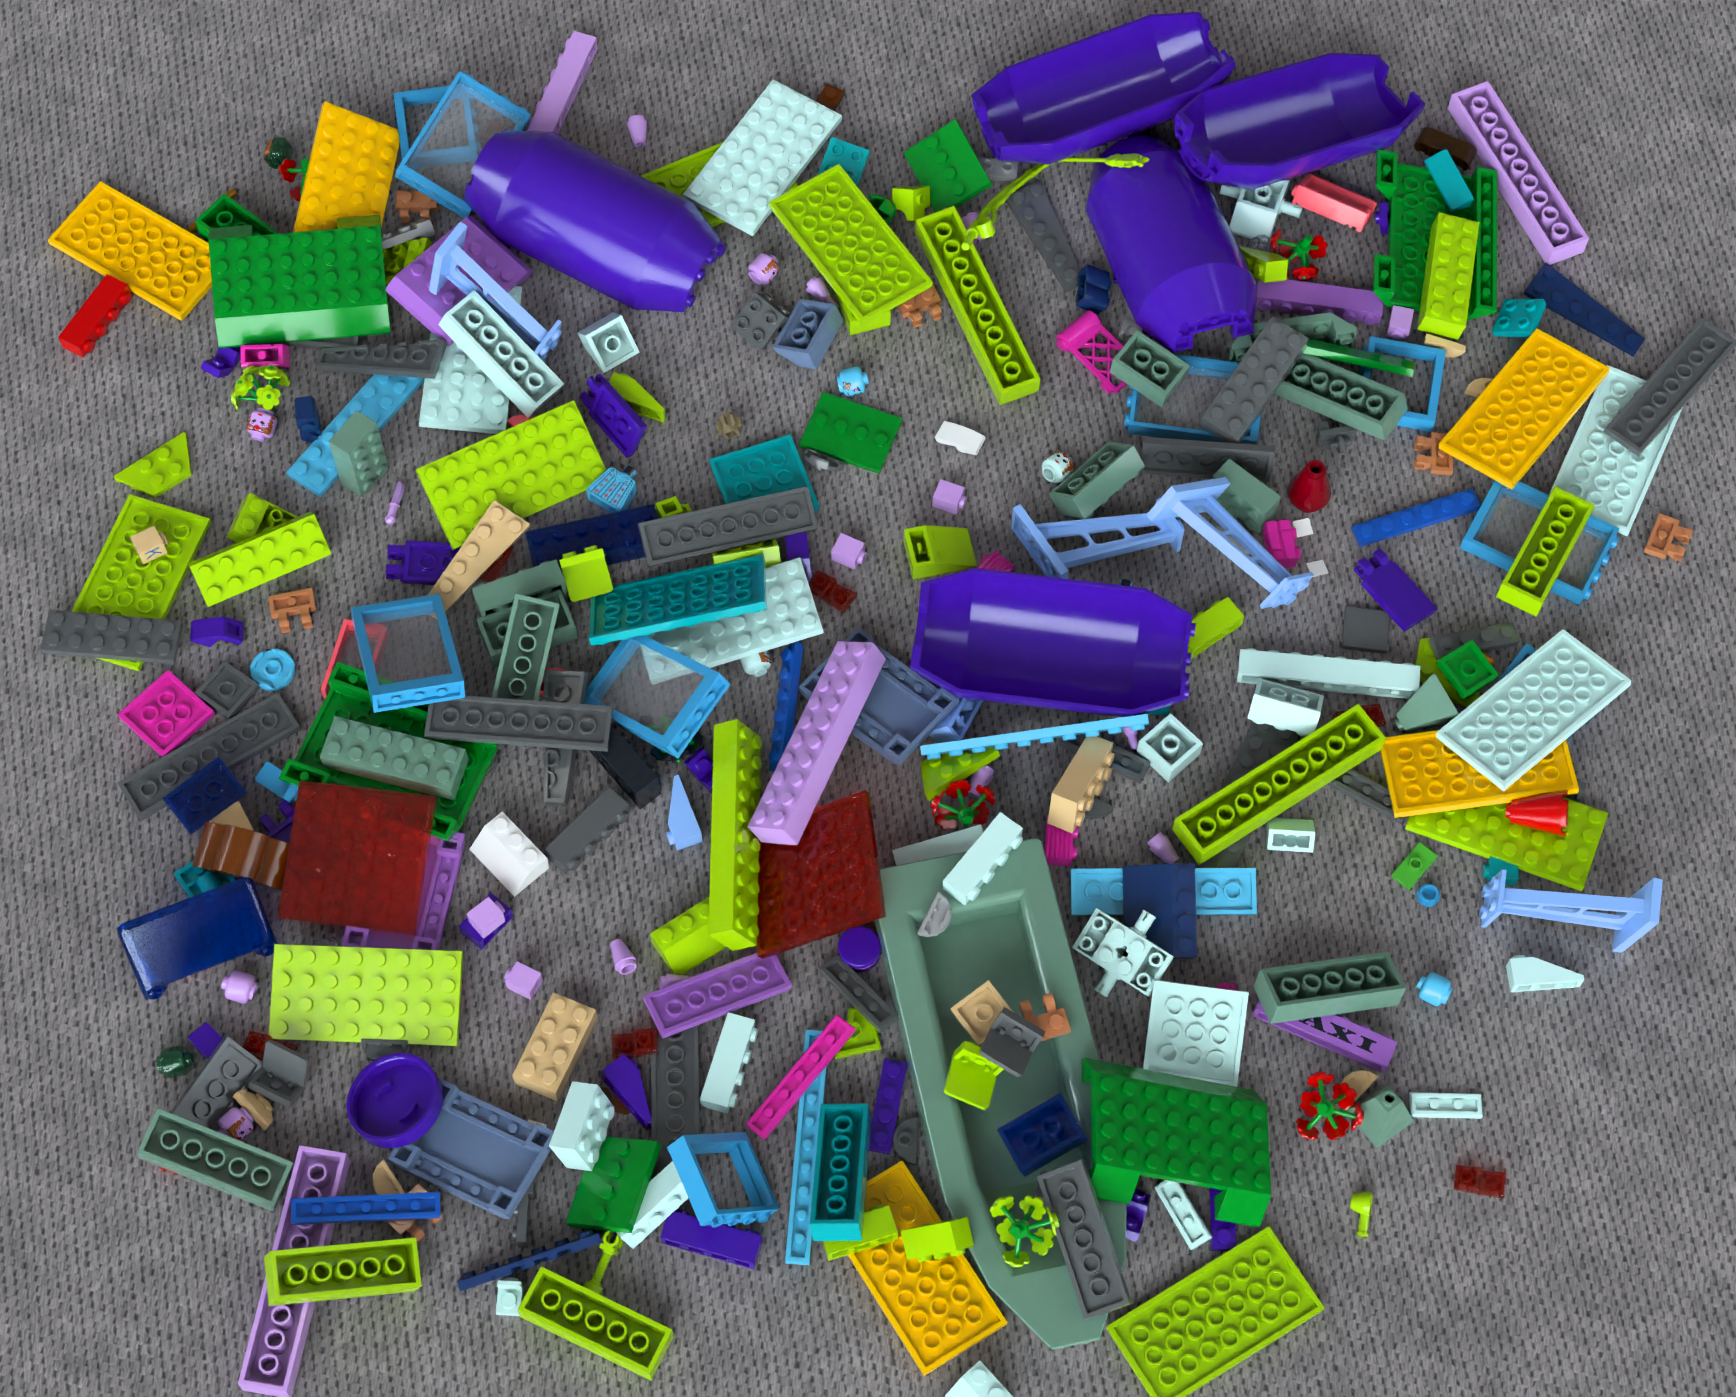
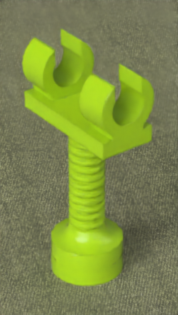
M607 1231L604 1234V1244L601 1243L599 1246L603 1250V1254L600 1258L601 1261H599L596 1267L597 1270L593 1274V1279L585 1281L583 1287L600 1295L603 1290L600 1282L611 1259L610 1256L614 1255L617 1257L619 1254L617 1250L623 1246V1240L618 1234L615 1242L610 1244L614 1237V1234L610 1235L611 1231Z

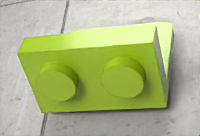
M597 545L584 548L585 553L576 555V552L573 551L563 554V559L559 560L572 602L609 593L613 590L603 548L598 549Z
M964 1041L954 1050L944 1086V1093L985 1110L990 1105L996 1077L1004 1069L981 1056L979 1053L981 1047L977 1043Z

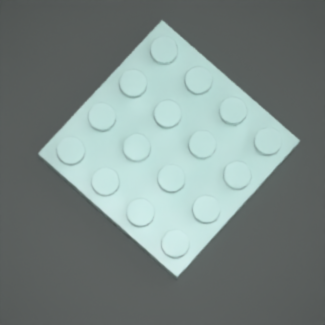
M1154 980L1143 1069L1237 1087L1249 992Z

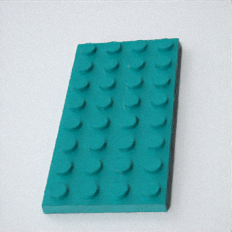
M760 554L614 585L611 592L591 597L589 626L591 646L604 645L617 640H627L640 635L647 636L659 631H671L674 628L683 626L690 627L707 621L714 622L721 618L737 617L740 614L750 612L757 613L767 609L764 555Z

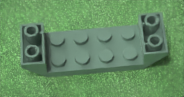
M1331 312L1280 320L1309 339L1321 342L1327 341V343L1349 348L1353 347L1357 334V328ZM1268 322L1255 323L1253 334L1237 337L1231 345L1228 361L1240 363Z

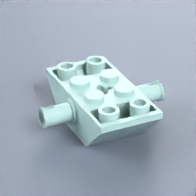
M1292 178L1254 190L1222 185L1221 195L1237 199L1229 226L1232 234L1268 244L1279 214L1285 213L1299 218L1303 207L1285 201Z
M1095 909L1072 947L1104 968L1105 974L1094 990L1108 997L1116 981L1121 979L1150 997L1154 980L1161 979L1174 958L1164 949L1146 939L1147 936L1145 934L1154 919H1156L1155 916L1143 910L1134 927L1129 928L1101 910ZM1125 950L1129 953L1127 957L1123 956Z

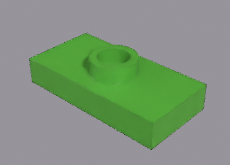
M1419 842L1392 873L1391 877L1410 891L1434 863L1438 855Z

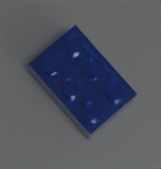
M217 757L163 797L162 800L189 835L192 836L204 827L206 821L209 822L247 795V792L221 758Z
M1061 1093L997 1129L1024 1177L1088 1141Z

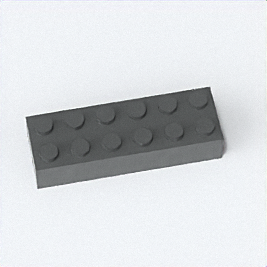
M1272 316L1202 416L1200 427L1226 443L1240 444L1306 349L1309 338Z

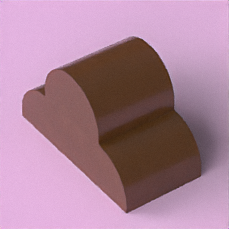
M206 821L192 867L283 891L296 847L249 829Z

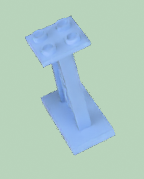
M459 222L435 253L429 291L437 295L448 280L466 295L475 290L508 326L534 350V353L545 362L548 357L546 355L548 350L551 349L553 351L559 343L558 338L562 333L560 330L562 322L557 320L548 332L463 251L467 226ZM460 266L464 271H466L483 288V290H481L464 274H462L459 271L458 267Z
M1226 477L1173 485L1148 512L1147 516L1151 522L1181 517L1268 590L1271 594L1260 604L1262 609L1268 607L1275 608L1282 604H1291L1296 599L1295 595L1299 591L1304 590L1309 585V580L1314 576L1312 572L1292 576L1216 501L1231 484ZM1207 512L1225 531L1217 530L1199 513ZM1227 537L1234 538L1253 557L1247 556ZM1256 562L1260 563L1270 574H1268Z
M1021 504L1013 508L1011 529L1043 574L1047 577L1064 579L1068 578L1067 568L1165 543H1170L1177 553L1181 549L1185 530L1181 521L1176 520L1175 517L1151 522L1147 516L1148 513L1034 524ZM1157 526L1160 531L1131 536L1126 529ZM1119 531L1125 538L1096 544L1089 534ZM1078 535L1082 536L1089 546L1065 552H1056L1047 540Z
M1502 869L1483 886L1482 897H1484V905L1481 906L1479 918L1482 919L1481 927L1485 928L1501 913L1614 929L1612 951L1622 953L1659 923L1663 880L1653 878L1630 898L1505 888L1507 870ZM1587 909H1592V910L1616 911V915H1614V914H1607V913H1600V912H1593V911H1586V910H1587Z

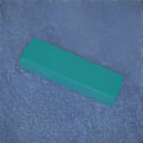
M1447 149L1424 161L1451 212L1467 208L1471 205L1474 198Z

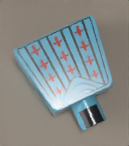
M628 465L622 472L609 468L586 489L588 500L622 519L637 492L636 482L632 480L637 474L636 470Z

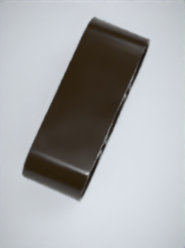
M1430 127L1422 129L1414 144L1416 151L1419 152L1420 150L1430 157L1447 149L1456 167L1462 168L1463 171L1468 170L1477 153L1473 145Z

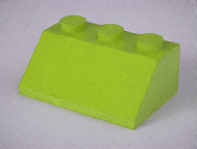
M776 539L711 553L713 564L760 554L764 555L765 568L781 563L779 545Z
M709 897L650 933L651 943L671 972L676 975L686 974L727 948L708 935Z

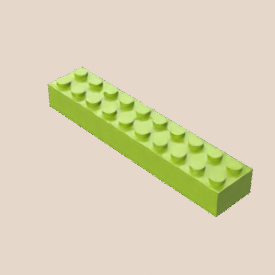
M955 206L916 219L915 234L999 405H1003L1039 391L1040 377L974 244L972 243L968 250L962 249L961 245L967 236V230Z
M1357 704L1174 820L1172 830L1200 865L1382 750L1386 737L1362 707Z
M738 719L714 725L708 930L709 936L732 951L757 946V936L759 934L757 915L759 914L758 893L760 889L758 872L760 871L758 859L760 843L759 839L748 828V825L760 802V768L762 767L760 751L762 740L758 734Z

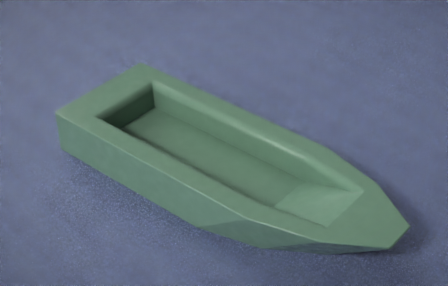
M1038 838L1022 840L1017 849L1012 848L1008 853L1009 857L1004 865L996 867L994 870L995 874L990 882L982 884L979 888L981 891L974 901L969 900L966 905L943 890V880L966 852L873 870L869 874L868 900L876 934L881 944V955L894 1011L898 1015L897 1024L925 1144L944 1201L953 1219L968 1217L974 1246L969 1247L989 1288L1051 1350L1100 1340L1109 1312L1089 1320H1084L1057 1236H1053L1054 1245L1043 1256L1038 1252L1032 1251L1033 1244L1030 1238H1022L1020 1252H1027L1029 1254L1030 1263L1024 1264L1022 1267L1010 1266L1008 1263H1005V1259L1001 1255L1005 1251L1011 1252V1250H1015V1246H1010L1007 1242L1002 1243L999 1239L1000 1235L996 1231L997 1225L1003 1223L1007 1216L998 1215L993 1217L990 1212V1208L995 1200L1012 1195L1014 1197V1205L1009 1208V1211L1015 1219L1022 1220L1025 1215L1024 1210L1019 1206V1202L1025 1199L1026 1195L1035 1197L1038 1182L1037 1176L1043 1170L1049 1172L1078 1160H1084L1088 1170L1092 1168L1091 1083L1082 1082V1059L1099 1060L1043 844ZM937 892H940L951 905L952 918L950 924L945 931L937 936H920L917 932ZM988 980L1012 1011L1022 1017L1019 1008L1020 1002L1026 1000L1030 1001L1033 1016L1046 1013L1042 996L1052 993L1056 1009L1064 1008L1071 1033L1041 1041L1032 1052L1021 1077H1016L1006 1070L999 1073L996 1077L990 1105L985 1110L944 1093V1086L954 1050L964 1041L974 1042L950 1008ZM1098 1199L1122 1271L1127 1258L1126 1204ZM1046 1212L1041 1220H1035L1031 1216L1027 1222L1032 1224L1047 1220L1049 1217ZM1051 1224L1042 1226L1045 1229L1052 1230ZM1040 1227L1031 1229L1030 1233H1037Z

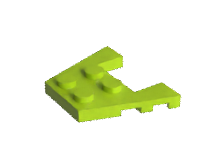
M1430 638L1420 639L1415 665L1420 666L1419 685L1422 686L1431 675L1435 674L1450 700L1457 705L1460 704L1467 708L1479 698L1480 692H1477L1469 699H1462L1437 666L1436 662L1438 660H1435L1429 643Z

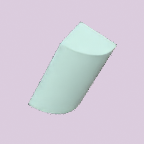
M1273 818L1267 822V850L1313 853L1315 840L1313 820Z

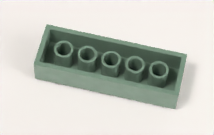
M1302 353L1275 392V395L1384 441L1408 409L1404 393Z
M515 594L491 698L538 701L560 604Z
M334 716L320 754V759L326 768L454 801L469 761L466 749Z
M1388 951L1260 969L1253 986L1270 1024L1398 1006L1406 990V986Z
M157 1108L137 1151L138 1158L273 1212L294 1165L292 1161Z

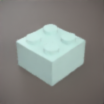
M1170 713L1138 742L1136 753L1150 761V766L1169 783L1200 755L1203 743Z

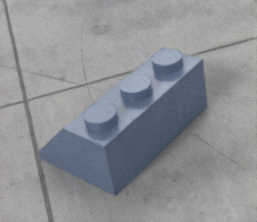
M799 299L772 348L799 367L817 370L844 320L835 304Z

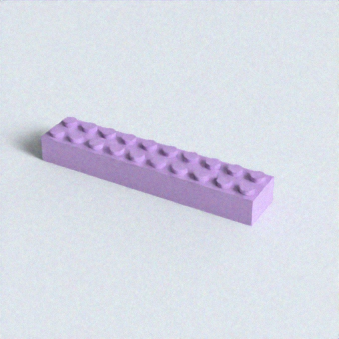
M1486 81L1452 94L1448 111L1469 144L1476 148V155L1485 169L1497 171V188L1543 261L1552 265L1583 253L1589 237L1490 83Z
M837 641L748 825V828L761 842L798 845L886 660L874 643Z
M299 1145L272 1251L330 1245L335 1223L291 1225V1199L342 1196L350 1166L347 1153ZM266 1276L238 1385L243 1391L277 1397H292L315 1302L269 1306Z

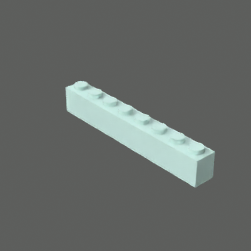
M1254 648L1240 649L1237 682L1257 684L1258 678L1298 689L1410 699L1419 689L1420 666L1412 663L1395 664L1390 661L1374 662L1368 659L1352 660L1341 656L1331 658L1320 654L1310 656L1302 655L1298 652L1288 654L1280 653L1276 650L1257 651Z

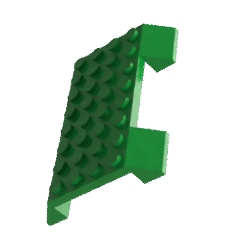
M1378 149L1376 151L1375 186L1389 201L1388 256L1374 255L1373 292L1388 307L1395 305L1414 309L1416 312L1420 311L1431 225L1438 213L1441 212L1479 222L1467 320L1496 313L1497 171L1477 167L1472 176L1461 175L1474 199L1469 207L1451 212L1427 168L1397 163L1398 153Z
M380 214L337 218V229L253 236L252 225L209 228L208 241L214 318L219 348L391 334L387 292L385 291L386 280Z
M337 662L328 679L330 690L295 760L288 759L279 776V780L319 795L325 793L335 784L409 811L410 814L405 826L449 841L460 831L497 753L499 744L428 739L466 749L469 761L455 801L324 767L320 754L334 716L425 739L424 733L429 704L374 713L364 671ZM377 676L379 685L395 683Z
M1089 1058L1082 1059V1082L1091 1083L1092 1168L1088 1172L1097 1199L1130 1204L1139 1176H1146L1223 1190L1214 1196L1215 1220L1254 1227L1261 1225L1271 1197L1267 1104L1254 1090Z

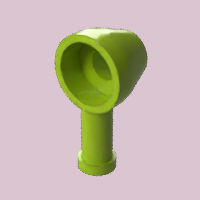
M1369 1191L1354 1193L1351 1197V1210L1360 1214L1356 1236L1368 1238L1369 1235L1368 1225L1373 1193Z

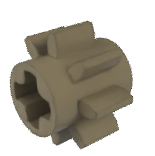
M732 412L721 414L718 418L719 421L715 422L718 435L723 434L725 439L737 437L739 431L742 430L740 416L735 417Z

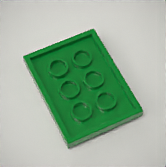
M956 119L903 152L921 186H930V202L935 212L952 206L958 208L993 185Z
M822 392L801 438L799 447L804 449L808 447L845 463L880 474L903 422V418Z
M606 1137L602 1142L599 1150V1159L595 1163L593 1170H584L565 1223L569 1227L632 1233L662 1145L658 1141Z

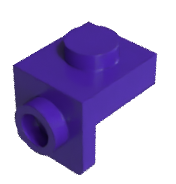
M1388 202L1379 203V211H1375V222L1380 225L1381 234H1388Z

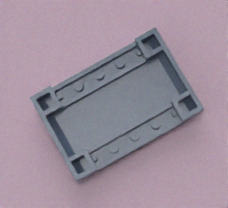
M859 627L845 640L846 642H872L875 644V639ZM875 644L886 660L851 734L892 764L901 765L959 705V699L943 688L938 689ZM830 656L798 687L799 692L807 701H809Z
M440 1079L443 1086L444 1099L436 1122L418 1140L408 1145L394 1148L388 1160L408 1174L494 1215L510 1219L551 1150L549 1144L554 1131L538 1123L534 1125L460 1091L457 1086Z

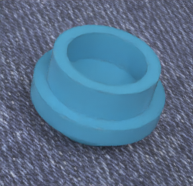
M1425 884L1419 887L1416 897L1421 905L1432 907L1438 903L1440 893L1434 885Z

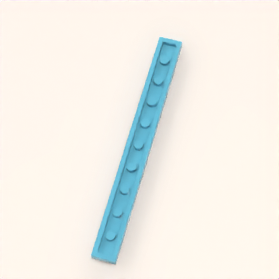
M1143 714L920 746L922 756H927V760L941 758L940 754L949 753L950 757L960 756L966 750H972V753L986 752L987 747L994 746L995 750L1008 749L1009 744L1017 743L1018 747L1030 746L1031 741L1040 740V744L1054 742L1053 738L1063 737V741L1077 739L1076 735L1085 734L1086 737L1099 736L1101 731H1108V734L1122 733V728L1131 727V731L1144 730V725H1149L1148 715Z
M806 1030L804 1053L822 1031ZM827 1066L799 1099L785 1264L810 1265L812 1243L810 1214L820 1107L824 1103Z

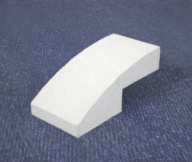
M947 421L942 423L935 436L937 442L956 446L958 451L972 455L978 454L986 439L984 435L972 429Z

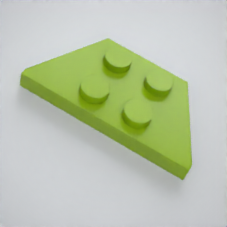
M186 433L179 434L114 475L113 477L116 482H122L131 486L134 490L142 491L150 497L157 498L192 476Z
M987 747L986 752L972 753V750H966L960 756L950 757L949 753L940 754L941 758L925 759L920 765L927 801L934 799L935 795H940L942 790L945 791L947 787H950V783L964 780L1000 757L999 751L995 750L994 747Z

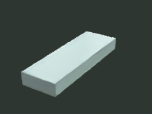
M1409 1093L1411 1117L1476 1119L1483 1117L1481 1094Z
M1164 1180L1154 1187L1190 1250L1199 1247L1213 1238L1180 1182Z

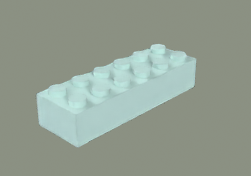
M475 290L449 310L438 324L527 418H530L553 398L564 385L558 376Z

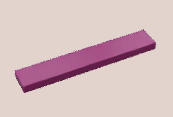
M836 1015L745 1125L765 1140L856 1029L839 1015Z

